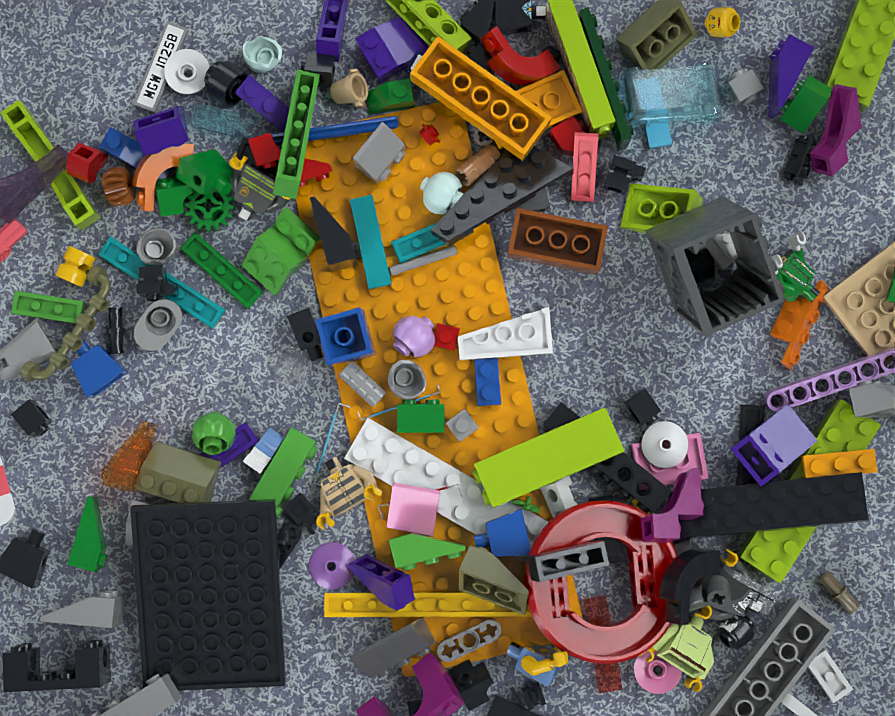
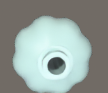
M449 172L436 173L431 178L426 177L420 187L423 190V203L425 207L434 214H446L464 195L461 193L462 184L460 180Z

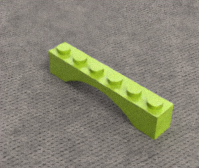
M18 100L1 111V115L13 133L29 152L50 183L74 225L84 230L101 219V216L75 177L67 174L65 162L29 108L22 101Z

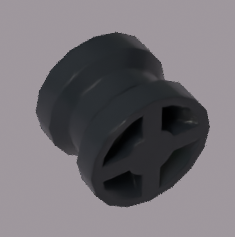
M539 682L534 683L532 687L524 686L521 688L528 711L532 710L536 705H546Z

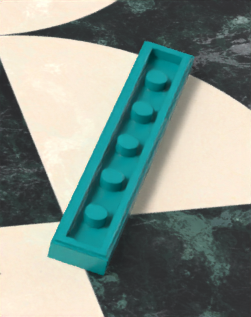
M111 236L98 253V256L137 281L139 279V267L153 266L142 261L138 253ZM167 273L168 282L178 287L179 296L164 298L175 302L181 309L214 329L226 310Z

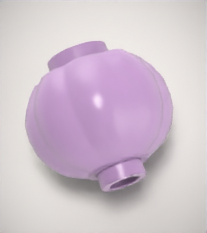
M416 316L403 317L395 324L393 329V337L396 341L393 344L394 347L405 357L408 355L422 357L428 354L435 343V336L432 330L434 327L433 323L425 316L422 319Z

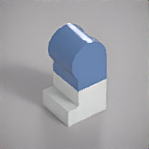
M270 427L243 462L258 473L263 474L285 437Z

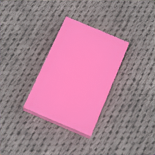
M700 433L686 435L688 439L687 454L679 464L670 468H660L652 465L645 458L641 443L631 444L633 460L665 486L674 485L679 474L687 472L692 468H699L701 480L709 479ZM664 440L662 442V447L664 449H668L670 447V442L668 440ZM644 483L638 484L639 490L649 489Z

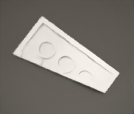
M549 307L458 336L460 361L552 354Z

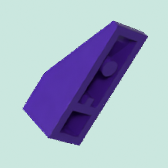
M324 0L318 27L316 54L334 55L335 62L340 60L348 0Z
M368 554L348 564L349 569L381 603L397 611L415 600L409 574Z

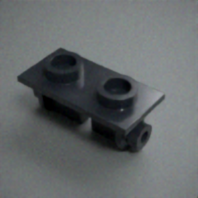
M800 135L795 140L791 155L797 156L798 160L789 158L784 170V178L786 180L793 181L796 178L798 184L802 185L803 180L808 178L810 173L809 163L811 161L810 152L818 145L813 135H811L810 140L804 135Z

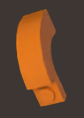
M184 143L178 147L172 146L163 149L157 154L145 155L141 159L132 179V186L141 187V191L137 192L136 198L137 205H140L141 210L154 211L155 184L159 175L168 168L178 166L179 158L194 154V144Z

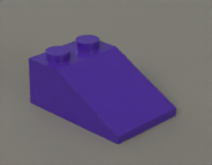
M401 17L375 26L355 38L358 50L379 84L413 65L417 56H423L429 48L427 43Z
M790 34L785 41L782 39L779 41L769 59L773 60L769 66L768 117L771 119L783 107L814 49L813 46Z

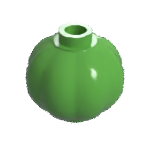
M219 412L207 413L194 422L192 429L193 443L206 454H220L228 450L234 443L235 425L229 418Z

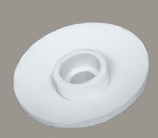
M182 49L176 51L168 58L164 67V75L168 85L174 91L186 95L195 94L205 87L204 77L210 66L207 59L198 51ZM190 70L192 71V76L185 77L184 73Z
M662 421L651 425L645 431L641 441V448L645 458L652 465L660 468H670L676 466L685 458L688 451V439L681 427L672 422ZM664 440H668L670 442V447L668 449H664L662 447V442Z

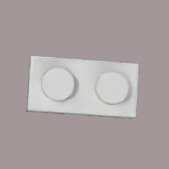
M822 649L808 668L831 702L835 703L851 692L853 688L828 652Z

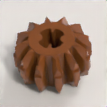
M114 167L105 171L102 175V185L109 203L115 207H122L132 203L136 197V189L132 186V175L129 174V171L123 167Z

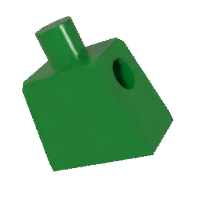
M216 149L179 158L176 178L200 194L207 195L218 191L222 195H227L232 190V184H230L232 167Z

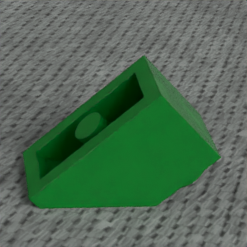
M410 78L387 82L368 91L367 102L370 115L415 108Z

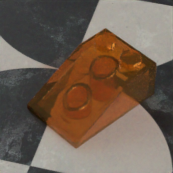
M143 421L108 461V465L103 467L101 473L102 485L129 492H140L135 487L140 468L151 450L157 424Z

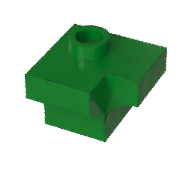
M175 177L157 179L155 196L161 217L184 213L183 202L188 195L193 194L192 188L182 181L176 180Z

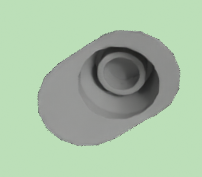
M160 299L149 305L134 327L136 343L148 351L162 348L170 340L182 321L180 307L168 299Z

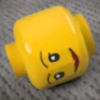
M731 7L713 8L705 18V27L708 33L716 38L733 36L741 23L739 14Z

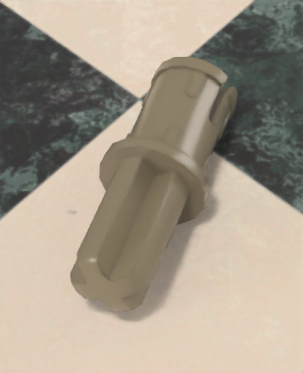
M827 571L820 576L819 581L830 592L831 598L837 600L848 614L854 613L860 607V604L847 591V587L845 585L842 586L831 572Z

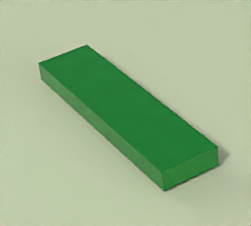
M196 232L180 247L187 256L248 310L264 293Z

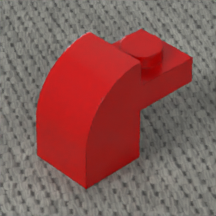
M79 142L68 153L66 172L75 178L92 184L96 181L98 171L107 163L108 154Z

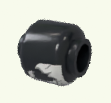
M735 615L719 625L720 632L718 636L727 648L740 649L754 638V624L747 616Z

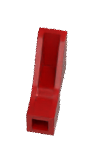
M271 132L248 139L257 166L262 165L263 169H267L277 165L276 161L280 159L281 150L276 145ZM304 158L299 187L308 185L307 180L314 177L316 181L329 178V173L333 172L331 165L326 162Z

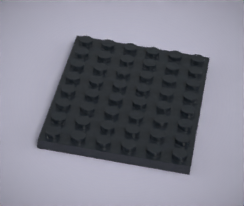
M275 499L132 505L130 513L143 688L148 686L146 681L153 676L159 674L162 677L167 673L178 691L285 686L286 670Z

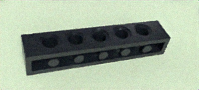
M561 402L544 422L543 426L546 427L544 432L547 433L581 417ZM624 452L612 457V463L609 466H603L598 463L589 467L591 470L593 467L601 472L599 476L608 484L614 482L620 488L617 491L627 499L630 497L638 502L636 506L647 514L649 511L654 514L672 492ZM625 468L629 470L630 479L628 481H621L618 478L617 473L619 469ZM639 483H644L648 486L649 492L646 496L637 494L636 486Z

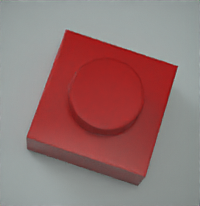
M437 323L433 347L455 351L460 328Z

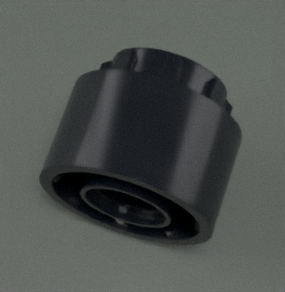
M218 61L209 67L205 74L204 82L208 94L225 106L232 107L242 100L235 94V91L249 74L231 61Z

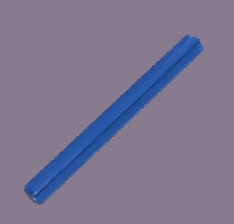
M397 116L310 128L308 141L374 132L381 122L385 123L390 129H395L399 126ZM285 132L272 134L277 146L282 145Z

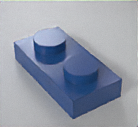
M498 358L474 360L478 406L501 405Z

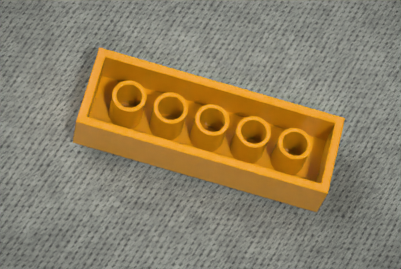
M439 36L436 37L410 72V79L413 83L522 161L550 125L551 116Z

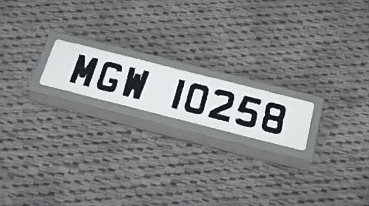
M169 21L166 22L133 103L134 106L152 113L157 112L168 85L164 75L166 61L173 53L182 50L189 33L187 28Z

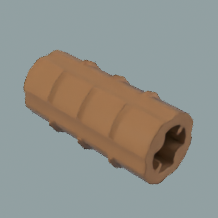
M491 144L486 145L457 168L455 176L458 177L462 185L469 186L474 181H477L501 156L499 151Z

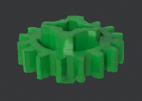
M192 188L195 194L193 196L188 195L187 198L190 200V203L184 204L187 209H190V211L185 213L188 218H192L190 223L193 226L198 223L197 228L200 231L206 227L208 233H211L212 227L220 231L221 224L227 227V218L232 220L234 218L230 211L236 210L235 206L230 205L235 201L234 198L228 197L229 194L222 195L217 191L205 195L198 201L203 195ZM216 194L220 195L225 203L217 201ZM210 203H212L215 208H211L209 212L205 207L210 206ZM196 212L204 214V221L197 216ZM219 214H222L219 219L215 220Z

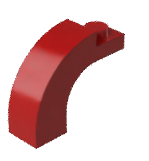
M498 26L480 39L485 49L492 56V59L487 64L498 76L510 83L528 86L551 76L560 69L548 49L536 57H524L515 52Z

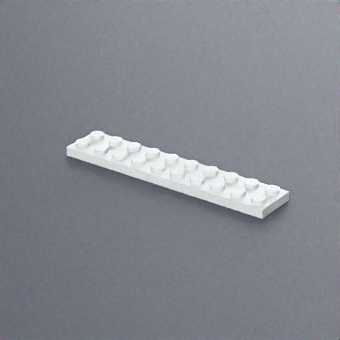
M369 418L365 421L344 458L355 465L367 469L374 476L391 486L396 482L435 490L459 484L463 497L460 496L461 493L458 486L440 490L437 512L476 535L487 533L486 522L522 508L512 504L513 501L494 509L491 504L486 505L481 492L485 491L482 483L477 484L475 479ZM522 509L531 549L535 539L547 525L548 521L530 511ZM528 555L514 556L522 562L527 563L526 556Z

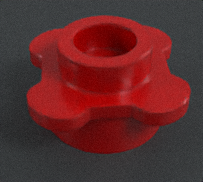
M423 123V128L419 131L422 138L430 146L434 142L440 143L441 141L438 138L440 134L432 124L428 126Z

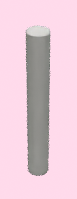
M454 245L389 268L392 276L457 255L458 253Z

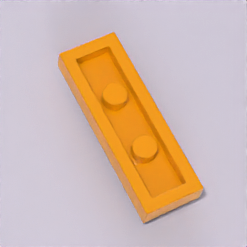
M875 449L801 456L804 478L862 472V474L877 472Z

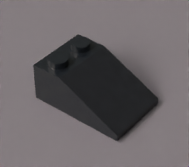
M310 197L330 270L335 272L359 265L357 259L361 258V254L356 240L352 241L350 235L315 197Z

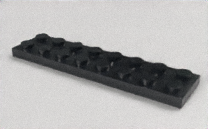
M862 472L766 482L762 486L755 483L701 489V498L704 503L703 515L692 520L678 519L681 525L680 539L677 540L867 522L869 519Z

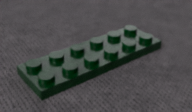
M589 7L579 10L578 17L615 118V124L611 131L617 149L620 151L628 147L634 131L631 122H627L624 115L627 113L623 100H619L617 94L619 92L618 82L616 78L612 79L610 70H612L610 58L605 57L603 52L605 48L602 35L598 36L596 27H598L596 16L594 13L591 14Z

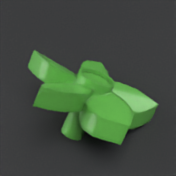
M527 496L525 502L519 499L513 500L512 503L526 511L530 510L540 513L541 510L537 505L530 503L532 498L530 496Z

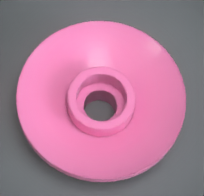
M646 651L642 656L636 658L634 664V674L639 685L646 691L654 694H663L674 689L680 681L682 671L657 656L658 651L654 652L653 661L645 662L644 660L649 656V651ZM654 667H661L662 673L660 675L654 674Z

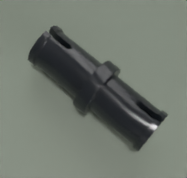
M123 307L108 308L109 328L106 331L109 333V354H124L123 333H125V328H123Z

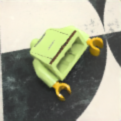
M691 616L689 625L671 624L662 638L647 650L649 651V656L644 660L645 662L653 661L654 652L658 651L657 656L689 675L685 679L684 685L690 689L695 682L692 689L695 692L701 691V679H705L714 664L711 647L712 638L701 630L704 623L703 619Z

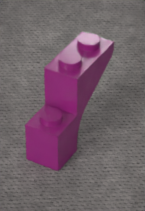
M839 84L833 87L823 136L818 145L810 152L813 172L832 177L848 162L846 142L862 128L856 88Z
M692 468L678 475L665 509L661 514H651L641 518L643 542L669 543L680 539L681 525L678 519L692 520L703 515L704 503L701 498L699 468Z

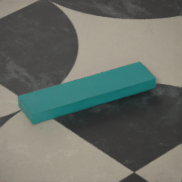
M368 195L350 199L368 288L372 290L390 286L392 284L373 196Z

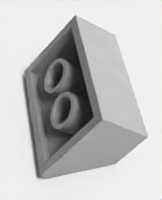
M867 380L858 382L857 387L849 389L855 417L887 418L895 416V385H891L890 382L881 383V381L872 382Z

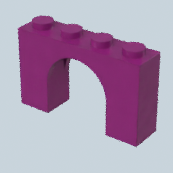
M428 653L412 666L423 689L421 706L413 716H449L457 712L458 708L465 704L444 665L433 654ZM375 696L356 710L358 716H392L387 705Z

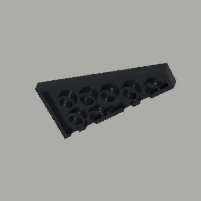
M535 146L523 161L506 150L431 229V233L434 237L451 246L473 233L476 227L483 223L488 224L494 221V217L504 212L506 214L535 197L536 193L543 188H550L562 177L566 176L567 178L573 175V168Z

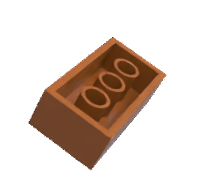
M516 208L507 258L597 275L601 267L608 225Z

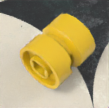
M68 246L63 256L65 262L59 264L55 275L83 288L87 279L86 271L93 267L96 258Z

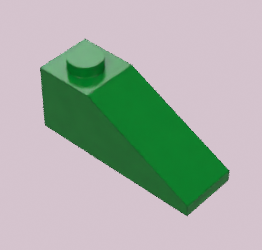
M87 496L67 565L98 572L101 568L105 567L108 555L105 554L106 542L98 497Z

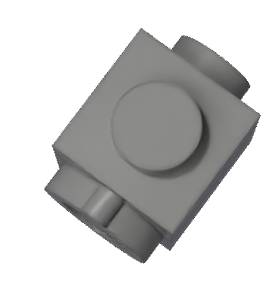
M746 68L728 77V83L725 86V90L735 107L745 102L748 105L760 98L759 94L764 89L760 75L755 74L753 69L747 71Z

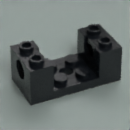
M89 640L86 643H82V648L75 649V669L66 670L65 673L57 674L56 670L40 673V647H32V643L18 644V646H12L10 651L2 653L3 692L100 688L111 682L110 643L103 644V640Z

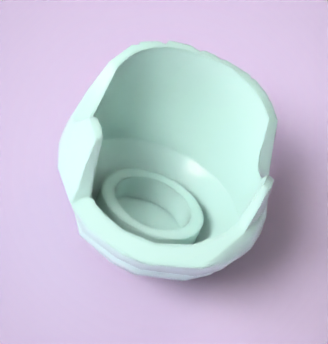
M257 36L252 41H246L242 48L243 60L246 66L256 73H266L272 70L282 57L281 46L276 40L268 37Z

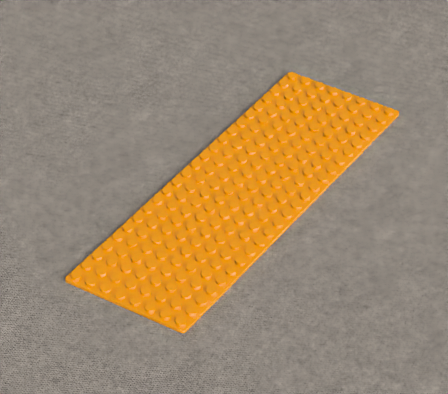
M437 102L358 120L363 121L397 116L398 128L391 130L405 144L406 150L404 152L406 155L399 164L395 163L390 170L392 172L386 181H380L378 185L357 170L353 161V157L373 132L308 141L305 158L329 163L333 172L329 173V178L316 181L315 177L308 179V185L299 187L296 201L300 219L320 236L310 197H315L350 235L351 240H356L361 254L350 199L372 195L392 285L369 290L362 255L361 258L357 259L359 265L332 272L328 266L321 239L309 257L322 317L359 307L365 311L376 355L353 362L359 368H362L386 392L385 396L372 407L339 377V374L350 362L333 364L342 404L351 407L343 406L351 446L367 420H360L357 412H359L361 419L375 413L393 408L397 404H402V400H405L398 398L391 391L388 384V373L392 365L399 360H410L421 366L426 378L424 392L412 400L439 392L438 384L440 393L419 400L416 404H425V400L439 399L440 404H444L445 432L397 433V409L370 417L369 419L475 479L472 470L476 469L475 463L540 435L521 356L498 358L501 405L478 406L474 360L460 361L458 339L455 351L433 347L428 354L422 357H412L410 355L405 357L393 345L396 342L393 337L394 326L400 319L406 316H416L421 319L424 316L427 317L434 325L432 328L434 335L437 323L460 328L458 336L512 319L489 223H483L476 227L473 233L452 244L451 246L455 245L457 249V255L394 276L391 274L389 267L400 264L391 242L435 224L445 215L434 214L425 207L423 203V190L420 189L423 180L426 177L431 178L440 172H449L455 175L456 169L473 156L465 119L443 103ZM423 123L428 126L432 124L440 134L438 136L441 141L440 143L434 142L430 146L422 138L419 131L423 128ZM474 181L469 186L462 185L461 193L465 194L477 181ZM445 245V246H442V247H440V248H437V249H435V250H433V251H430V252H428V253H426V254H423V255H421V256H424V255H427V254H430V253H433V252H436V251H439V250H442V249H445V248H448V247H451V246ZM465 409L479 429L459 442L446 425V422ZM374 476L377 488L382 491V495L378 496L375 494L373 495L374 502L366 499L364 504L376 557L378 560L396 568L389 539L413 532L387 528L390 505L379 507L383 514V519L381 518L382 515L378 510V506L391 501L393 486ZM541 489L514 499H520L525 502L527 496L532 497L530 503L537 505L541 509L540 513H532L548 522L553 519ZM437 512L434 533L431 537L465 544L466 550L462 551V556L449 559L448 555L439 557V562L425 565V562L422 561L416 563V568L402 571L410 575L413 592H462L459 590V569L469 546L476 547L474 535L476 534ZM486 547V548H485V549H487L490 553H492V552H491V547ZM497 556L496 558L524 585L526 563L514 556ZM568 575L569 609L583 619L573 575ZM532 616L423 617L436 643L429 646L432 651L428 653L438 658L445 668L457 666L468 659L471 662L507 654L512 641L523 647L529 641H534L541 645L551 644L539 630ZM390 617L393 632L422 617ZM486 619H494L500 624L501 635L497 640L451 662H445L439 658L437 648L441 641ZM487 624V629L481 633L480 628L475 629L480 637V642L485 641L482 637L485 634L489 633L491 636H494V631L497 627ZM470 633L463 636L462 642L466 647H472L476 643V637ZM458 638L453 640L456 645L449 647L447 644L444 645V650L441 653L443 655L447 654L450 657L452 656V651L458 648L459 653L464 651L459 645ZM417 653L409 657L411 662L401 667L403 675L405 677L415 676L416 674L412 666L428 653L421 657H418Z

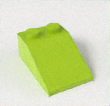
M630 183L620 227L646 234L645 230L701 206L703 198L693 189Z

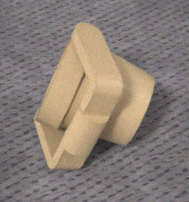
M358 69L349 70L350 74L332 83L330 88L331 96L337 104L354 103L357 109L366 108L365 100L368 96V86Z

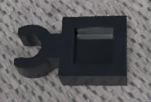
M300 492L283 509L298 525L305 522L307 531L314 535L316 532L312 529V523L317 520V517H314L312 513L317 509Z

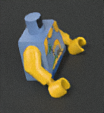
M512 641L507 651V655L518 660L515 666L516 670L547 687L556 678L560 667L568 663L567 652L561 651L557 647L548 648L534 641H529L524 647Z

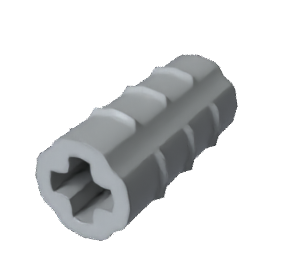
M353 361L339 374V377L372 407L386 394L379 384L372 380Z

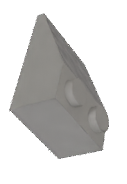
M118 590L99 591L98 595L41 616L40 622L113 628L122 624L125 595H119Z

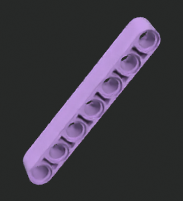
M895 347L773 388L766 392L764 403L768 408L777 412L787 403L792 408L856 386L858 382L873 380L894 373ZM891 355L893 364L886 368L883 363L884 358ZM869 363L871 366L869 374L862 375V365ZM842 371H847L848 380L840 383L838 375ZM819 379H824L826 387L821 391H817L816 382ZM801 386L804 393L802 397L796 399L793 396V390ZM775 394H780L782 399L778 406H772L770 402L771 397Z

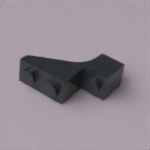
M475 0L474 8L471 11L467 10L460 18V27L478 44H474L466 55L493 75L495 72L487 64L492 59V56L485 49L480 39L490 31L495 0Z

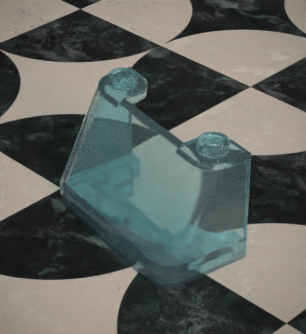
M698 63L694 67L649 70L632 67L628 68L627 72L621 77L623 101L627 111L624 115L626 121L631 122L633 130H637V126L644 125V123L645 127H650L654 123L684 121L700 123L702 119L705 121V125H716L722 117V107L714 67L709 66V63Z

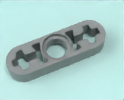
M486 619L441 641L437 648V654L442 661H454L497 640L501 635V626L494 619ZM487 624L497 627L494 631V636H491L489 633L482 636L485 641L480 642V637L475 629L480 628L481 633L487 629ZM473 634L476 637L475 645L466 647L462 642L464 635ZM458 638L459 645L464 651L459 653L458 648L452 651V656L443 655L441 652L444 650V645L447 644L449 647L456 645L453 640Z

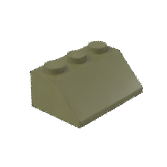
M657 0L615 40L626 58L649 80L698 34L681 1Z
M157 441L140 468L135 489L177 503L211 502L222 462Z

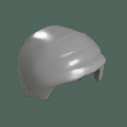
M162 228L144 232L137 244V253L140 259L153 266L164 265L170 262L177 250L175 237L171 232Z
M399 360L389 370L388 384L395 396L400 399L412 400L424 392L426 378L421 366L410 360Z

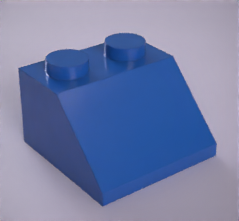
M361 307L315 320L327 365L356 361L376 355L366 314Z

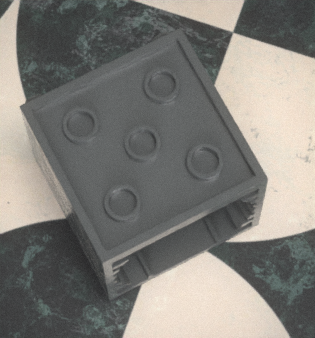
M722 196L645 230L675 313L705 337L785 302L782 294L785 292L782 282L776 277L775 271H777V266L773 258L769 256L768 249H770L768 240L764 235L762 236L760 217L758 214ZM728 231L738 256L734 260L736 270L731 278L722 286L711 292L700 294L684 249L687 248L694 254H697L699 251L698 243L705 245L707 239H713L716 235H721Z

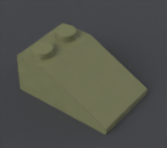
M470 545L459 569V590L525 615L528 605V589L487 549Z

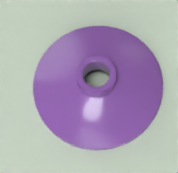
M336 542L325 543L319 546L311 555L309 571L313 580L321 587L338 589L345 586L353 578L354 573L349 569L348 564L355 561V558L346 546ZM329 562L336 564L335 570L331 571L328 569L327 565Z

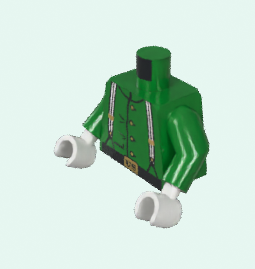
M797 232L787 240L789 246L793 247V250L789 249L782 257L774 255L770 258H773L777 266V271H775L776 277L784 286L785 292L782 293L783 297L790 302H794L801 294L812 303L820 294V291L810 284L815 278L816 272L805 262L803 249L800 248V245L806 242L805 234Z

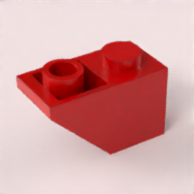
M571 116L552 128L549 132V137L561 154L574 156L575 132L585 133L586 128L580 119L576 120L574 116Z

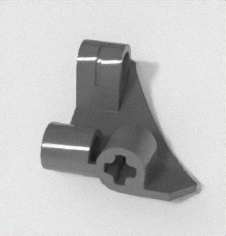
M692 539L673 544L678 556L685 551L700 548ZM720 567V575L703 576L694 584L690 594L689 612L710 605L720 608L741 602L752 590Z

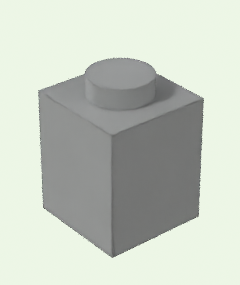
M465 409L446 422V425L459 442L479 429Z

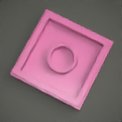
M394 482L387 528L433 536L440 491Z

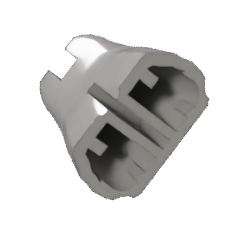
M34 319L15 338L0 349V364L5 361L8 363V366L0 371L1 380H9L20 375L22 366L28 361H32L39 366L49 362L50 356L60 349L56 341L50 338L52 335L41 319Z

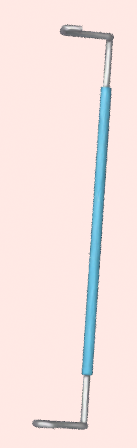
M437 384L439 392L415 399L416 402L440 393L439 385ZM397 406L361 419L359 412L357 413L360 420H364L397 409Z
M338 403L314 479V484L321 486V484L315 483V480L319 473L339 405L351 408L348 405Z

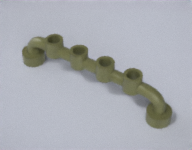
M95 265L89 270L87 280L96 286L101 285V290L98 294L91 297L89 301L90 306L85 313L77 317L76 326L72 332L64 336L63 345L58 352H54L50 356L47 368L41 371L39 365L28 361L20 370L22 378L29 382L35 379L45 380L51 377L57 369L62 371L68 367L69 358L66 357L71 349L77 351L81 348L83 340L79 337L84 330L90 332L94 329L96 320L93 319V316L97 310L103 313L109 307V301L106 298L111 290V283L105 269Z

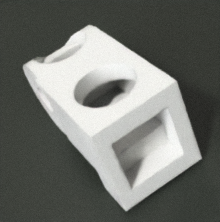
M569 476L540 488L553 518L564 510L578 505L573 500L574 498L569 488V485L572 484Z

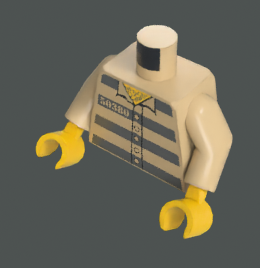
M337 457L325 462L324 464L330 476L321 481L320 515L316 520L317 526L322 530H325V523L333 527L335 522L330 518L331 516H339L366 499L374 502L373 495L375 494L381 496L382 491L377 488L372 472L355 464L342 467Z

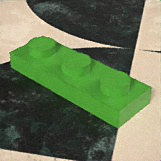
M15 290L11 313L76 324L77 317L84 313L86 302Z

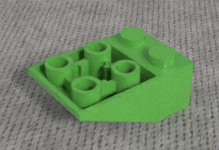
M409 533L389 539L395 567H401L402 571L416 568V563L422 561L425 562V565L439 562V557L448 555L449 559L462 556V551L466 550L465 544L418 533Z

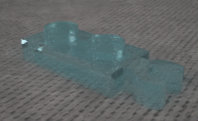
M196 103L190 125L235 138L238 131L244 137L252 138L253 134L245 131V127L248 125L255 126L256 123L252 119L241 121L240 113Z

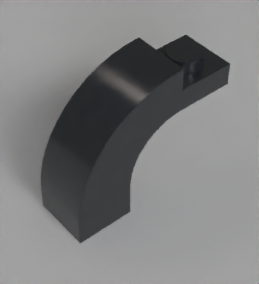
M706 548L691 549L683 552L672 561L663 576L659 591V598L666 599V622L689 625L691 590L701 577L720 575V550Z

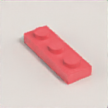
M575 132L571 201L594 202L598 134Z

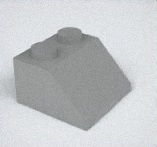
M381 122L353 157L355 167L378 185L380 181L384 182L392 172L390 170L395 163L399 164L405 157V144L385 123Z

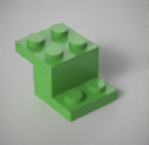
M286 207L280 212L274 225L256 238L241 266L276 296L282 290L288 278L306 264L321 238Z

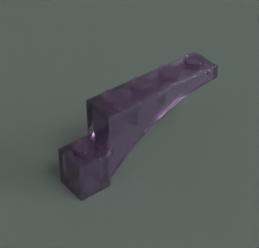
M58 144L47 155L29 167L1 178L0 218L7 223L17 218L20 212L33 202L66 169L69 152Z

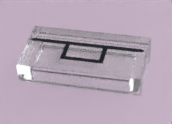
M734 571L732 577L752 590L741 602L768 615L778 593Z

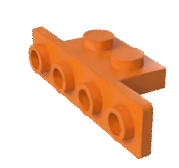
M819 280L815 287L820 291V294L812 303L802 297H798L794 302L786 299L770 332L771 337L789 343L781 361V364L788 370H792L793 366L798 363L803 344L808 342L810 337L809 331L813 323L815 324L819 318V309L822 303H825L823 296L829 292V287L822 280Z

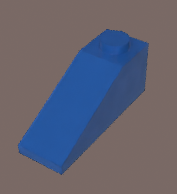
M112 127L109 128L99 145L106 154L136 169L144 157L140 144ZM174 167L163 171L158 179L168 178Z

